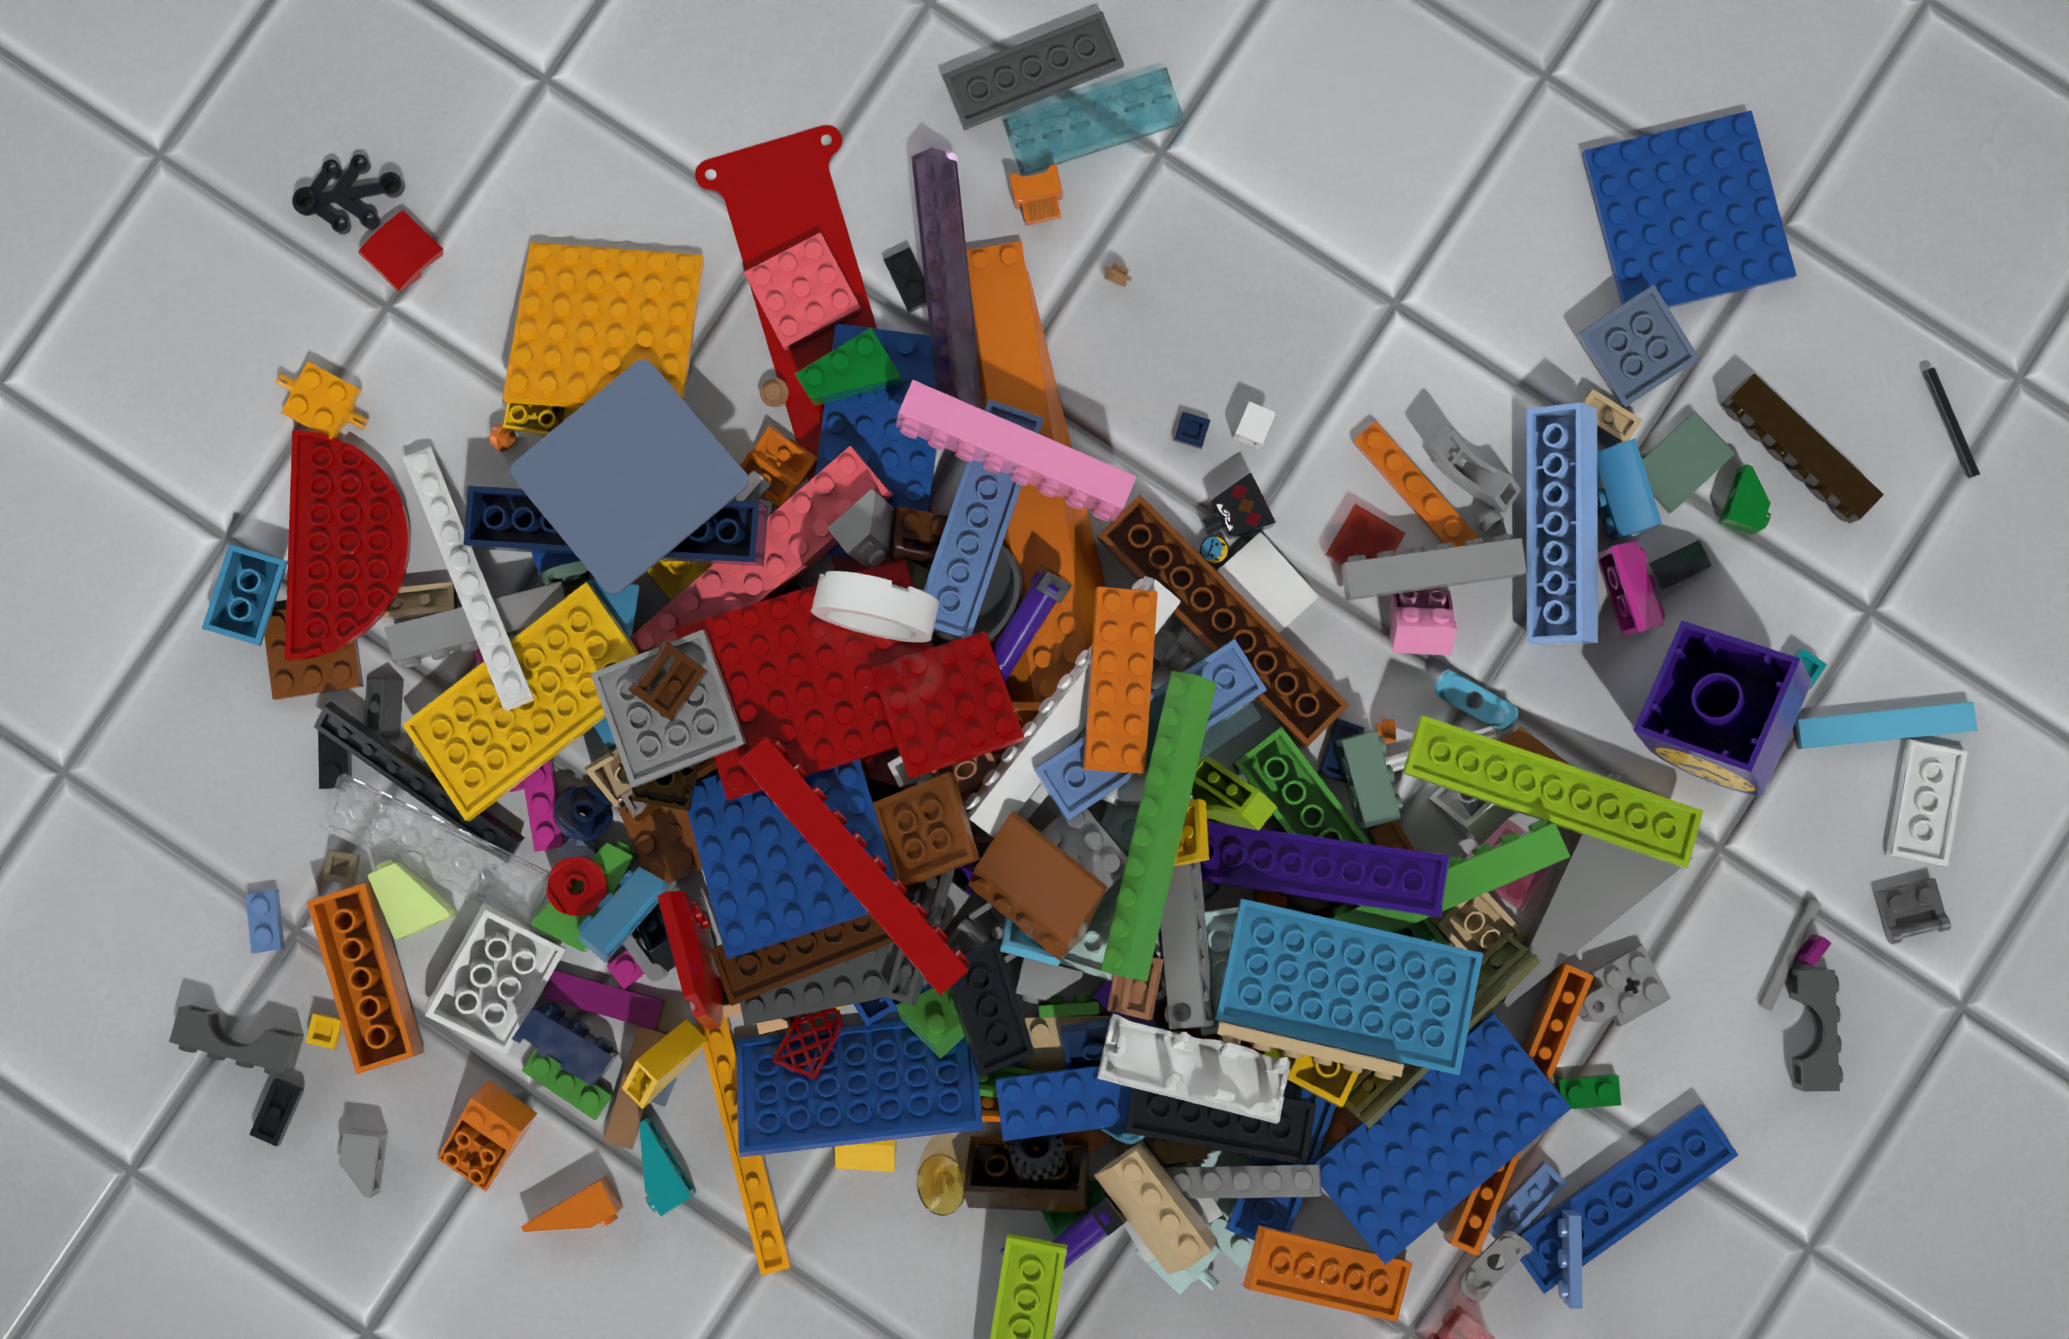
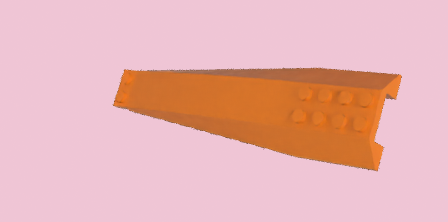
M1022 241L965 250L969 276L967 292L975 407L985 410L987 401L990 399L1044 418L1039 434L1072 448L1030 275L1025 266ZM1030 484L1021 486L1002 543L1014 554L1021 567L1024 580L1023 598L1032 586L1030 580L1041 563L1066 577L1072 585L1061 603L1056 602L1005 682L1011 702L1042 703L1046 698H1051L1058 689L1057 684L1059 680L1073 670L1076 666L1075 661L1080 653L1088 650L1092 645L1096 587H1105V581L1087 509L1082 507L1079 510L1070 507L1065 503V499L1056 495L1054 498L1047 497L1038 492L1039 488Z

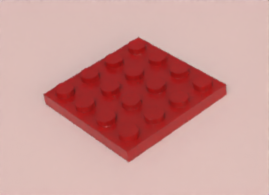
M986 631L871 667V672L908 779L1025 741Z

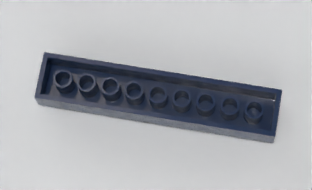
M468 486L464 546L482 550L576 555L522 489ZM731 500L660 560L764 566L768 506L760 502Z

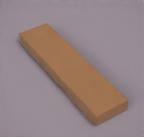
M638 1025L604 1136V1142L631 1150L634 1148L640 1128L639 1123L642 1121L645 1108L642 1109L622 1087L636 1060L668 1034L667 1032Z

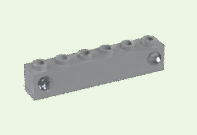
M1200 862L1174 866L1159 929L1162 934L1160 957L1164 959L1165 969L1162 984L1164 991L1167 993L1168 1004L1165 1008V1017L1170 1029L1182 1030L1215 1026L1201 865Z

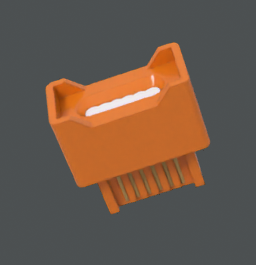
M1057 164L1050 165L1046 172L1022 177L1017 173L1009 174L1015 209L1022 208L1026 226L1061 219L1058 200L1063 199V190Z

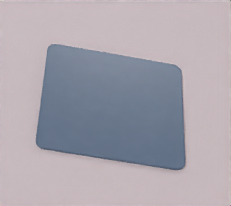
M644 359L638 360L514 461L510 468L512 478L604 590L610 594L622 592L744 491L749 483V477L655 366L650 361Z

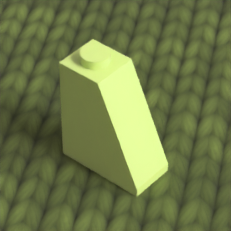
M392 859L376 865V871L367 875L395 941L405 939L458 915L456 909L404 862L393 863Z

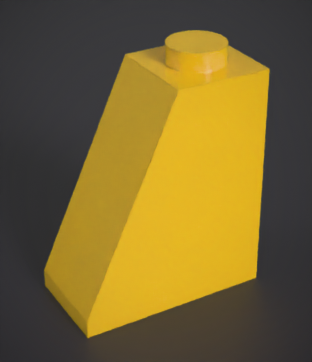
M686 1019L636 1060L622 1089L642 1109L645 1108L700 1054L708 1039L703 1035L700 1028L692 1025Z

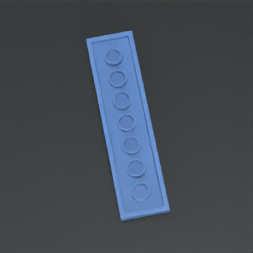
M988 399L984 410L1038 434L1044 418L990 399ZM974 460L966 463L923 592L932 595L940 602L934 630L959 639L972 635L1022 486L1013 482L1010 479L1011 476L1002 472L999 474L991 473L983 468L984 464Z
M1235 639L1182 672L1195 674L1217 682L1206 730L1267 690ZM1169 681L1151 692L1145 770L1149 768ZM1085 736L1033 769L1066 821L1122 786L1139 773L1084 770Z

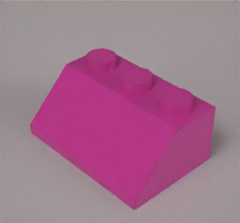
M1637 540L1615 545L1598 553V563L1622 637L1665 625L1663 621L1665 618L1664 608L1660 602H1657L1654 594L1656 590L1654 578L1651 574H1648L1645 566L1647 562L1646 553L1643 547L1638 545Z

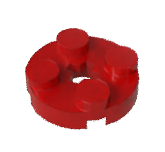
M568 857L559 861L551 869L548 886H546V894L551 905L557 911L570 916H584L596 911L599 908L598 905L609 892L605 871L596 861L588 857ZM574 878L577 881L583 880L585 884L582 887L584 891L581 894L578 891L572 893L570 890L573 886L572 880Z

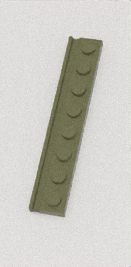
M1508 933L1482 957L1468 1032L1540 963L1536 954L1531 953L1527 947ZM1403 1063L1402 1077L1393 1075V1080L1374 1076L1375 1071L1365 1069L1356 1078L1344 1106L1370 1129L1430 1069Z

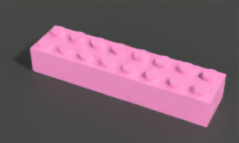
M912 380L898 412L896 427L900 428V432L903 435L916 439L918 436L928 440V445L935 449L944 451L946 448L956 452L955 456L963 461L972 462L974 460L984 464L983 468L991 473H1005L1011 476L1010 479L1019 485H1033L1039 488V493L1047 497L1054 498L1055 495L1066 500L1065 503L1075 509L1081 510L1082 507L1093 511V516L1103 521L1116 520L1124 509L1137 477L915 380Z

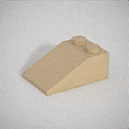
M1488 892L1442 911L1441 918L1428 917L1437 931L1452 946L1480 952L1483 955L1506 933L1510 934L1520 943L1528 937Z

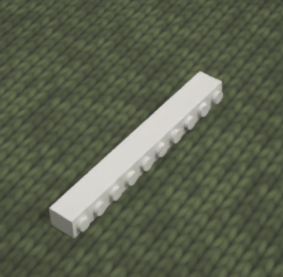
M1145 576L1143 579H1139L1131 589L1158 592L1156 635L1181 601L1156 579ZM1092 645L1088 650L1080 653L1075 661L1076 666L1073 670L1059 680L1057 684L1058 689L1052 697H1048L1042 702L1035 719L1024 725L1022 731L1025 741L1009 746L1002 754V761L997 768L990 770L984 777L983 786L977 793H973L966 800L964 807L967 818L993 838H995L1009 814L1013 811L1018 813L1041 783L1033 769L1069 747L1086 725Z

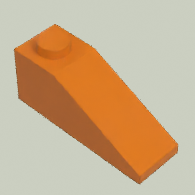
M605 1176L529 1220L521 1228L523 1232L592 1228L599 1223L602 1227H605L618 1219L616 1213L623 1206Z

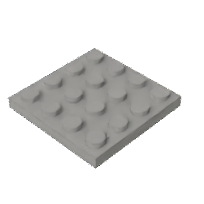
M705 630L670 642L708 670L673 721L667 719L628 690L633 682L637 683L659 652V647L591 673L631 788L646 784L747 744ZM669 657L647 689L649 693H653L675 661L673 657Z

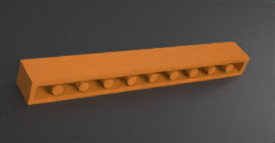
M1565 963L1554 969L1522 1045L1524 1051L1549 1081L1552 1079L1594 977ZM1521 1151L1455 1206L1443 1238L1449 1244L1473 1255H1479Z

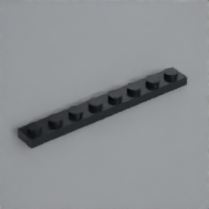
M330 701L323 707L314 725L317 730L508 863L514 857L525 838L487 810L481 812L471 821H465L433 772Z

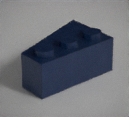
M545 1003L532 1008L512 1037V1040L520 1044L522 1039H525L538 1048L536 1054L543 1058L548 1055L561 1064L560 1068L592 1087L598 1084L619 1054L613 1049L615 1045L602 1036L596 1038L590 1034V1028L579 1020L573 1022L564 1016L566 1011L554 1003L550 1005Z

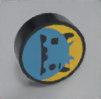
M1212 535L1203 540L1199 548V554L1210 565H1219L1228 557L1229 545L1221 536Z

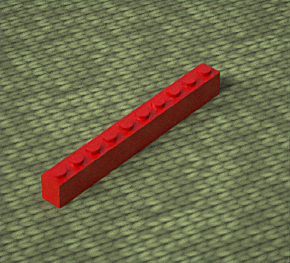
M765 737L738 760L740 765L941 996L969 971L965 966L969 963L967 958L958 948L952 951L945 942L949 938L938 925L932 928L925 920L928 914L917 901L913 905L904 896L908 891L897 878L893 881L889 879L884 873L888 867L877 855L873 858L870 857L864 850L868 844L857 832L852 835L844 827L848 821L837 809L831 812L824 803L828 798L818 786L811 788L804 779L808 775L797 762L791 765L784 756L788 752L777 739L771 742Z

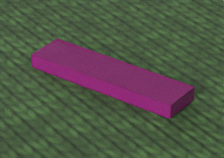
M554 969L542 994V998L653 1030L658 1028L665 1000L556 969Z

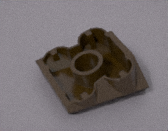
M700 763L632 788L633 795L631 800L689 811L691 809Z

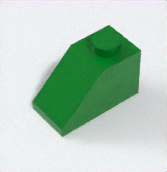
M1746 464L1737 469L1718 522L1750 535L1765 529L1771 517V514L1768 512L1771 503L1753 466Z

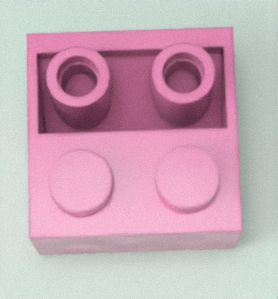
M1434 589L1391 594L1390 641L1392 653L1451 655L1457 626L1450 591Z

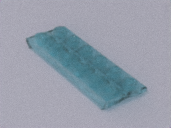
M1167 67L1015 115L1002 121L1020 175H1028L1046 169L1050 165H1059L1177 127L1184 123L1185 120Z

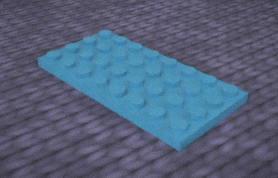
M1240 899L1215 1020L1460 1076L1483 953Z

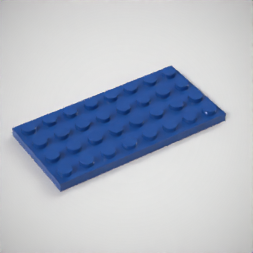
M836 324L832 351L870 328ZM871 328L901 375L904 385L882 388L875 392H865L852 395L849 398L825 403L815 476L851 446L894 494L888 500L894 508L899 506L929 512L937 449L928 445V440L917 436L916 439L903 435L900 432V428L896 427L898 412L912 380L945 393L951 338ZM916 542L912 548L924 550L925 543ZM839 543L824 555L825 557L855 560L846 553ZM912 560L920 565L921 561Z
M1491 1012L1468 1032L1460 1076L1430 1069L1370 1129L1361 1121L1309 1165H1320L1321 1187L1386 1265L1567 1113L1571 1107L1498 1017Z
M903 1021L875 1023L867 1027L866 1025L841 1027L840 1034L816 1080L773 1063L772 1060L786 1034L736 1039L738 1149L740 1157L983 1130L979 1076L976 1073L965 1037L940 1059ZM832 1028L833 1035L837 1028ZM828 1029L817 1032L820 1041L830 1037ZM792 1033L790 1038L798 1035V1033ZM814 1034L803 1037L806 1046L816 1043ZM800 1039L789 1043L792 1052L802 1048ZM830 1042L821 1045L824 1053ZM786 1046L780 1056L788 1053ZM818 1047L808 1050L810 1059L821 1055ZM804 1052L794 1056L796 1065L807 1061ZM790 1057L782 1060L783 1062L792 1065ZM820 1061L812 1063L814 1071ZM809 1065L800 1068L811 1073Z

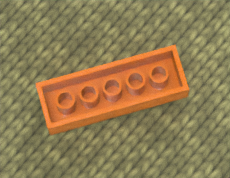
M363 883L306 901L356 1075L425 1053L387 921L371 883Z

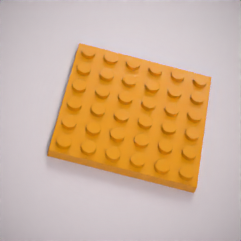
M530 242L503 392L505 403L580 408L636 361L642 359L650 361L684 400L704 267L703 255Z

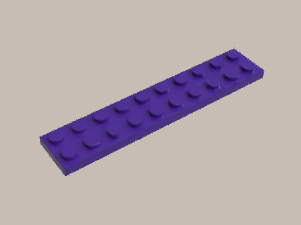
M1207 822L1209 860L1200 862L1202 881L1438 918L1442 916L1450 861L1449 855L1264 829L1258 831L1229 824Z

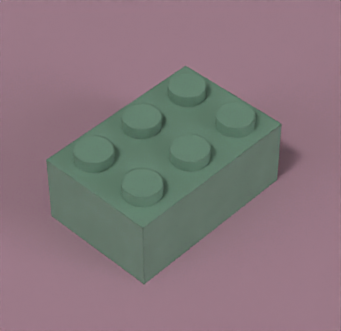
M1366 731L1334 740V747L1342 775L1345 773L1347 778L1345 786L1356 825L1369 828L1401 819L1399 811H1403V805L1399 794H1394L1391 782H1395V776L1391 765H1386L1383 754L1387 753V748L1383 736H1378L1377 731Z

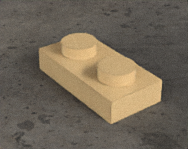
M1594 389L1589 391L1582 402L1597 408V430L1618 443L1630 440L1642 421L1641 418Z

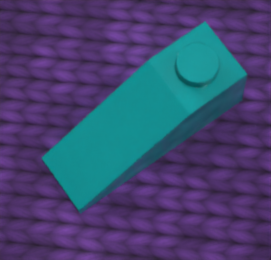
M649 1116L639 1123L644 1187L648 1195L645 1199L653 1212L657 1211L661 1217L690 1199L696 1191Z

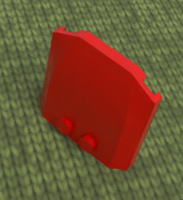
M668 891L659 894L657 897L685 1001L689 1000L694 1018L708 1030L721 1027L723 1021V986L710 952L714 944L709 929L711 922L706 910L702 911L699 902L695 903L685 891Z

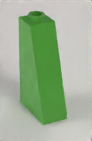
M617 840L616 844L607 842L591 858L605 871L609 886L608 894L611 893L612 895H615L621 888L618 884L619 881L632 869L638 858L637 854L632 852L634 847L620 840ZM574 878L572 880L573 886L570 890L572 893L578 891L581 894L584 891L582 887L585 884L583 880L577 881ZM549 902L533 919L531 926L582 952H586L589 949L578 941V936L581 933L578 928L588 916L594 918L602 909L598 908L596 911L584 916H570L557 911Z

